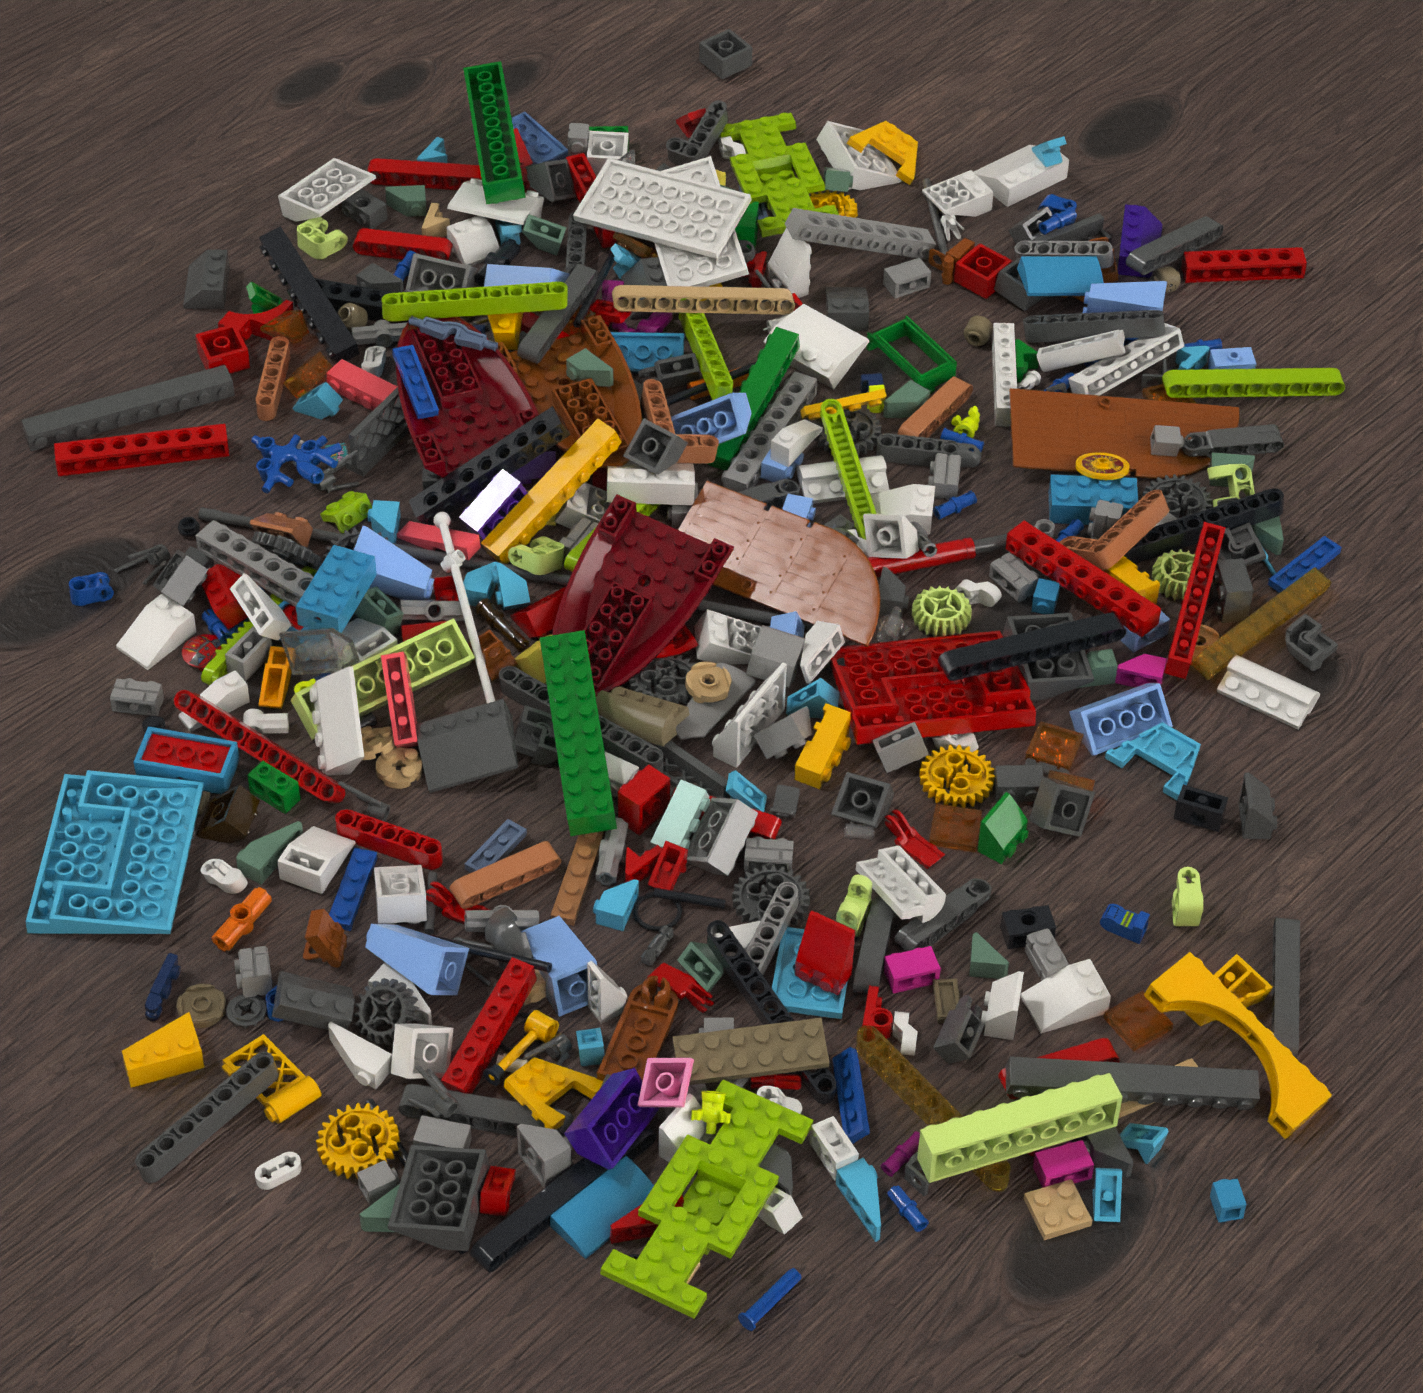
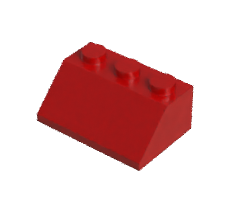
M216 564L206 572L207 578L202 586L214 613L229 630L248 617L230 590L241 575L222 564Z
M566 587L511 614V619L529 638L538 637L540 639V637L550 635L549 630L554 627Z

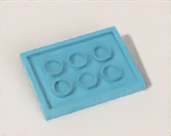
M787 927L779 945L772 984L773 991L788 1012L842 1019L848 981L841 992L836 995L826 992L810 982L802 981L799 977L795 976V962L805 929Z

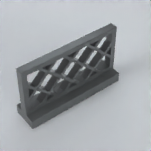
M398 387L349 434L350 452L358 450V453L346 462V469L364 477L409 432L400 403Z

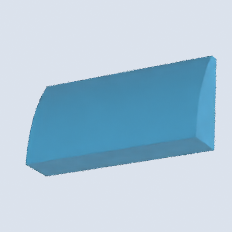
M1021 256L1017 267L1027 296H1085L1086 291L1090 292L1091 284L1104 283L1097 256Z
M625 1156L613 1169L607 1170L550 1215V1227L586 1259L610 1240V1225L643 1204L654 1185L640 1168Z

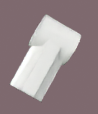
M248 709L244 712L243 723L262 735L289 733L288 713L264 714L259 709Z

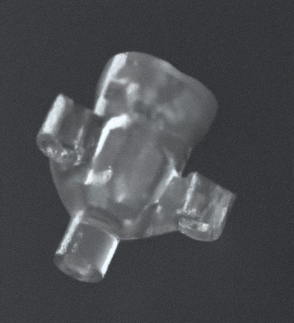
M895 606L890 614L878 619L876 629H879L877 639L880 642L898 641V634L908 636L910 628L905 625V622L900 617L901 608Z

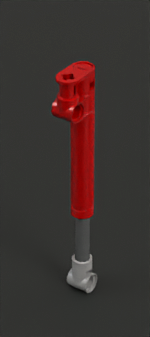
M1041 519L1036 522L1034 527L1051 538L1054 537L1055 525L1052 521ZM1007 534L978 540L968 537L961 540L935 544L937 553L932 557H927L919 548L918 552L907 559L867 558L878 578L881 577L883 567H887L893 574L959 562L964 559H974L976 554L1005 549Z

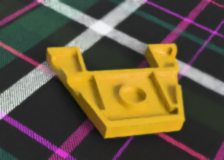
M884 121L851 136L846 144L860 153L867 144L872 145L902 165L895 175L909 185L914 180L918 141L899 130L895 125Z
M534 1057L505 1079L504 1088L522 1106L526 1105L532 1111L531 1116L536 1121L541 1120L545 1124L544 1128L557 1130L564 1124L566 1116L549 1105L571 1088L592 1099L600 1090L603 1081Z

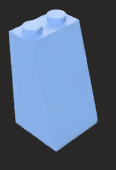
M1167 282L1091 284L1090 292L1086 291L1084 304L1088 305L1083 308V313L1163 311Z
M363 526L354 550L375 556L377 575L369 589L377 586L384 594L403 600H430L435 580L431 578L432 570L370 528Z
M557 916L521 931L526 933L533 959L552 963V970L550 972L540 970L539 972L546 982V997L556 1014L560 1017L587 1006V963L592 961L597 965V961L563 919Z
M371 924L366 935L367 942L365 948L430 995L458 994L469 951L468 947L399 925Z

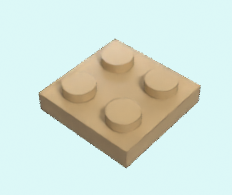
M1072 1179L1024 1193V1201L1044 1240L1092 1226V1218Z

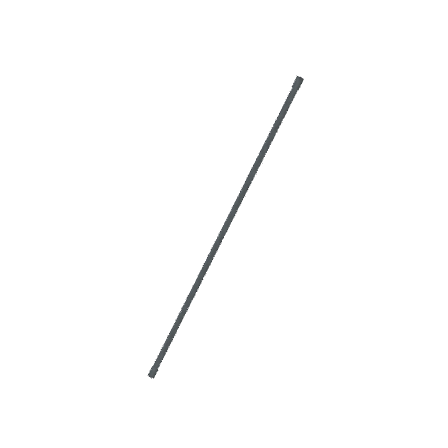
M205 507L200 508L198 515L199 520L210 522L214 520L218 523L252 528L250 521L254 519V517ZM313 528L310 539L324 542L338 541L337 534L343 537L345 534ZM392 543L417 559L441 563L447 555L444 552ZM471 558L469 561L464 560L461 567L478 569L493 563V561ZM501 563L525 579L567 586L571 577L570 575L553 572L545 575H535L517 566ZM702 600L696 609L704 612L708 609L726 616L771 624L772 616L781 615ZM802 621L805 626L804 630L809 631L813 627L812 624Z

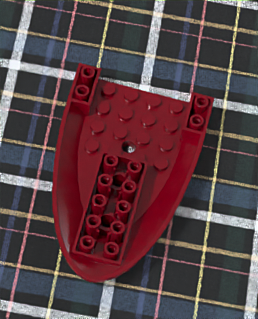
M459 317L435 318L442 322H457L463 324L469 330L481 333L474 326ZM408 321L402 330L398 347L414 346L439 409L437 416L417 419L396 365L398 393L404 418L425 469L445 477L539 415L524 384L498 349L496 351L487 348L477 350L457 345L454 342L456 334H451L445 340H441L420 332L419 327L409 325Z
M616 494L574 567L557 612L552 634L558 635L585 630L595 696L601 690L611 692L614 688L625 684L642 671L673 640L708 593L731 555L734 546L716 538L713 539L711 544L701 541L637 512L636 502ZM643 579H647L651 582L648 586L645 587L640 586L638 584L639 581Z

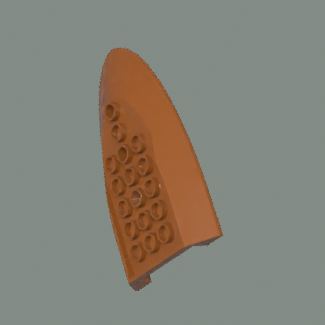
M601 315L581 320V333L555 340L538 364L518 357V350L508 352L503 342L498 343L497 349L519 376L539 415L553 406L563 418L571 435L556 444L557 447L566 453L597 419H600L614 429L622 441L618 449L608 456L600 468L608 469V466H623L630 461L623 457L642 422L640 402L626 360ZM586 348L613 368L614 385L611 387L596 386L592 378L578 382L571 380L566 373V359Z

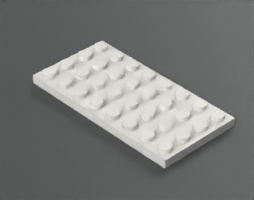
M711 156L661 171L721 187ZM735 229L717 259L654 242L667 286L708 287L749 274Z
M608 158L573 214L574 221L717 259L752 199L750 194Z

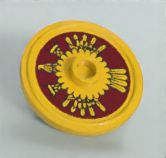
M1088 453L1076 460L1077 471L1093 479L1114 480L1122 478L1129 473V463L1124 458L1114 454Z

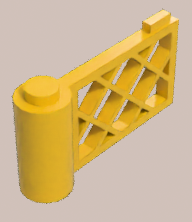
M263 1034L223 1059L224 1065H222V1070L230 1077L241 1067L235 1066L234 1062L239 1059L249 1061L254 1055L258 1054L254 1053L255 1049L264 1044L268 1048L267 1052L273 1053L271 1055L274 1061H281L282 1064L281 1068H277L279 1071L278 1081L268 1087L276 1088L275 1092L267 1098L262 1093L256 1098L266 1108L264 1113L269 1121H275L280 1124L320 1098L321 1091L310 1076H305ZM284 1075H295L297 1077L292 1082H282Z

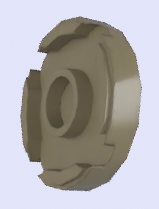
M210 984L190 986L177 999L176 1007L179 1017L190 1012L194 1028L213 1026L222 1019L226 1012L227 1004L224 993L221 990L215 989V986Z

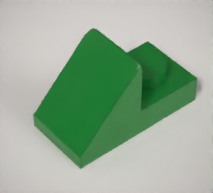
M252 281L246 286L249 294L248 297L253 303L251 306L253 314L269 311L283 303L281 297Z
M1015 339L1017 382L1020 383L1023 380V374L1027 373V369H1038V352L1021 340Z

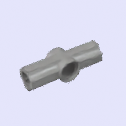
M379 320L373 326L352 327V337L357 345L376 343L377 346L388 347L393 342L399 341L402 330L407 323L391 324L389 321Z
M434 599L400 600L399 609L404 613L402 619L438 621L454 618L457 621H465L459 601H437ZM434 604L438 605V614L430 616L428 608Z
M616 818L617 829L606 830L605 838L600 843L596 880L602 885L610 886L612 883H616L620 863L623 864L628 823L623 821L622 818Z
M499 905L493 910H465V931L485 932L486 924L490 917L504 907L511 910L517 916L518 920L515 923L523 931L539 924V911L512 910L506 905Z

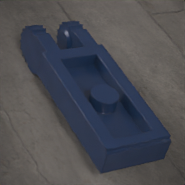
M169 953L157 975L145 1002V1016L147 1020L156 1021L162 1014L163 999H168L172 988L171 983L173 979L177 980L180 974L181 966H178V955Z

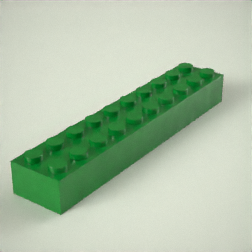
M502 62L465 67L463 70L486 205L526 198Z
M585 630L540 637L570 836L617 829Z

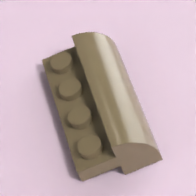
M616 687L610 693L601 690L596 696L599 715L641 739L660 746H664L677 735L676 726L690 715L689 709L686 706L623 687Z

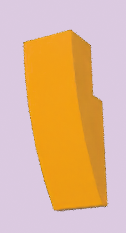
M270 646L268 662L265 663L259 707L282 709L295 658L293 648Z

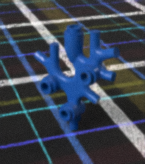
M296 434L293 435L290 442L285 446L276 445L272 437L260 438L256 435L253 436L251 442L256 445V448L261 451L263 459L259 460L256 464L260 477L265 482L262 491L269 493L274 484L278 482L288 487L293 485L294 480L279 470L288 461L296 462L297 471L302 478L312 484L321 483L324 479V473L316 465L323 462L331 468H336L338 461L330 456L342 451L341 445L337 443L328 448L321 449L328 442L326 437L322 435L316 441L308 440L301 445V449H297L301 437Z

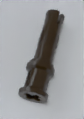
M484 598L476 605L475 612L483 616L489 626L495 627L518 652L525 650L521 644L527 647L529 641L504 618V613L496 609L490 599Z

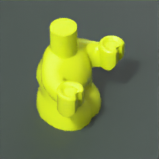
M976 406L970 408L969 416L964 418L963 421H961L959 415L953 417L951 423L956 426L953 430L954 432L959 434L966 433L968 437L974 438L980 421V413Z
M701 1091L702 1108L691 1110V1120L704 1121L706 1123V1134H716V1125L718 1123H730L731 1113L723 1111L726 1093Z

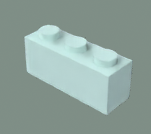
M680 780L651 840L653 848L656 845L663 848L665 841L686 849L689 848V838L692 832L695 833L700 824L699 817L702 811L705 812L710 804L709 795L705 789Z

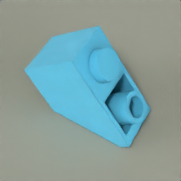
M496 563L494 570H491L493 583L498 585V592H495L497 604L502 606V610L528 606L530 604V597L526 580L503 564Z

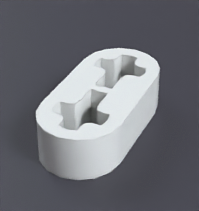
M285 1152L261 1164L255 1170L257 1186L261 1189L269 1190L296 1177L302 1168L299 1155L294 1152ZM289 1162L291 1165L294 1164V1166H285V1164ZM267 1174L268 1176H271V1178L267 1179L266 1177H263V1175Z

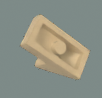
M431 203L422 226V235L445 237L447 236V226H450V219L443 218V213L440 212L438 203Z

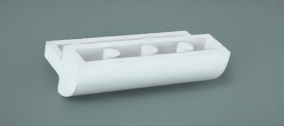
M1115 330L1039 348L1037 353L1039 365L1043 372H1048L1125 354L1123 345L1125 340L1124 331Z
M879 455L859 458L870 495L889 490L884 457ZM834 461L797 466L796 471L803 497L813 498V504L846 500L843 485L841 484Z
M1238 655L1234 656L1228 664L1227 672L1217 688L1218 693L1297 730L1301 727L1307 714L1310 715L1320 697L1319 692Z
M899 845L879 849L877 858L856 863V871L871 880L872 888L902 920L917 917L921 923L927 922L940 912L945 903L946 894Z

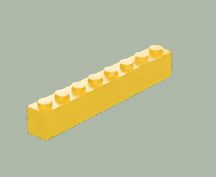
M597 419L481 542L487 554L499 563L508 564L510 562L508 557L509 549L520 544H529L531 538L544 528L547 521L559 512L562 505L572 498L577 489L588 481L593 472L603 465L612 452L618 449L622 441L617 432L600 419Z

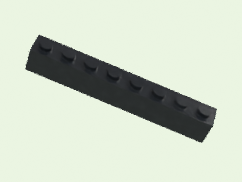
M281 226L260 236L261 246H259L262 255L264 257L268 256L270 259L268 262L273 272L277 271L279 273L278 279L282 286L286 285L288 287L287 292L291 300L297 301L298 304L296 306L301 315H306V322L311 330L315 329L317 332L315 334L320 345L324 344L326 346L325 351L329 359H334L338 363L341 359L348 361L359 355L356 341Z

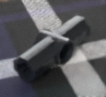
M509 239L495 253H488L483 267L474 276V280L479 287H484L487 264L510 265L512 260L519 254L520 246L515 240Z

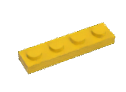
M885 389L835 400L840 402L843 410L849 409L851 412L861 409L863 405L869 404V407L881 405V401L887 396ZM823 402L804 406L800 410L802 419L809 418V420L821 418L820 409ZM828 407L825 409V411L829 414H835L837 412L836 409L833 407Z

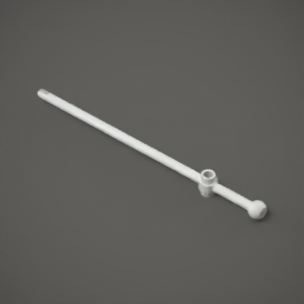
M439 512L434 516L433 522L441 531L447 553L441 562V567L447 573L452 572L487 703L494 702L495 697L459 568L466 558L462 551L454 550L448 528L451 521L450 516L446 512Z

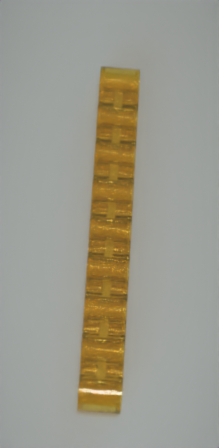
M1314 567L1196 656L1191 665L1203 677L1210 680L1226 668L1234 656L1243 655L1322 595L1332 582Z
M867 1025L858 1029L856 1036L858 1055L927 1125H937L955 1117H963L876 1028ZM1007 1160L974 1169L972 1172L989 1189L1001 1192L1008 1187L1011 1167Z

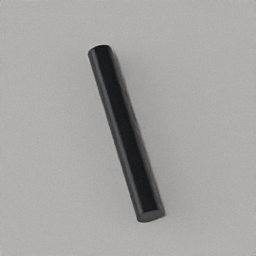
M655 888L653 896L721 909L725 908L726 902L725 899Z

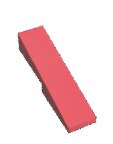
M408 521L397 533V538L423 549L435 551L438 548L446 551L441 531L436 526ZM449 529L454 550L462 551L465 555V560L469 561L481 548L479 535Z

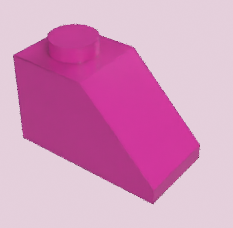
M1143 654L1121 663L1117 667L1115 683L1130 687H1138L1146 683H1160L1161 685L1167 658Z

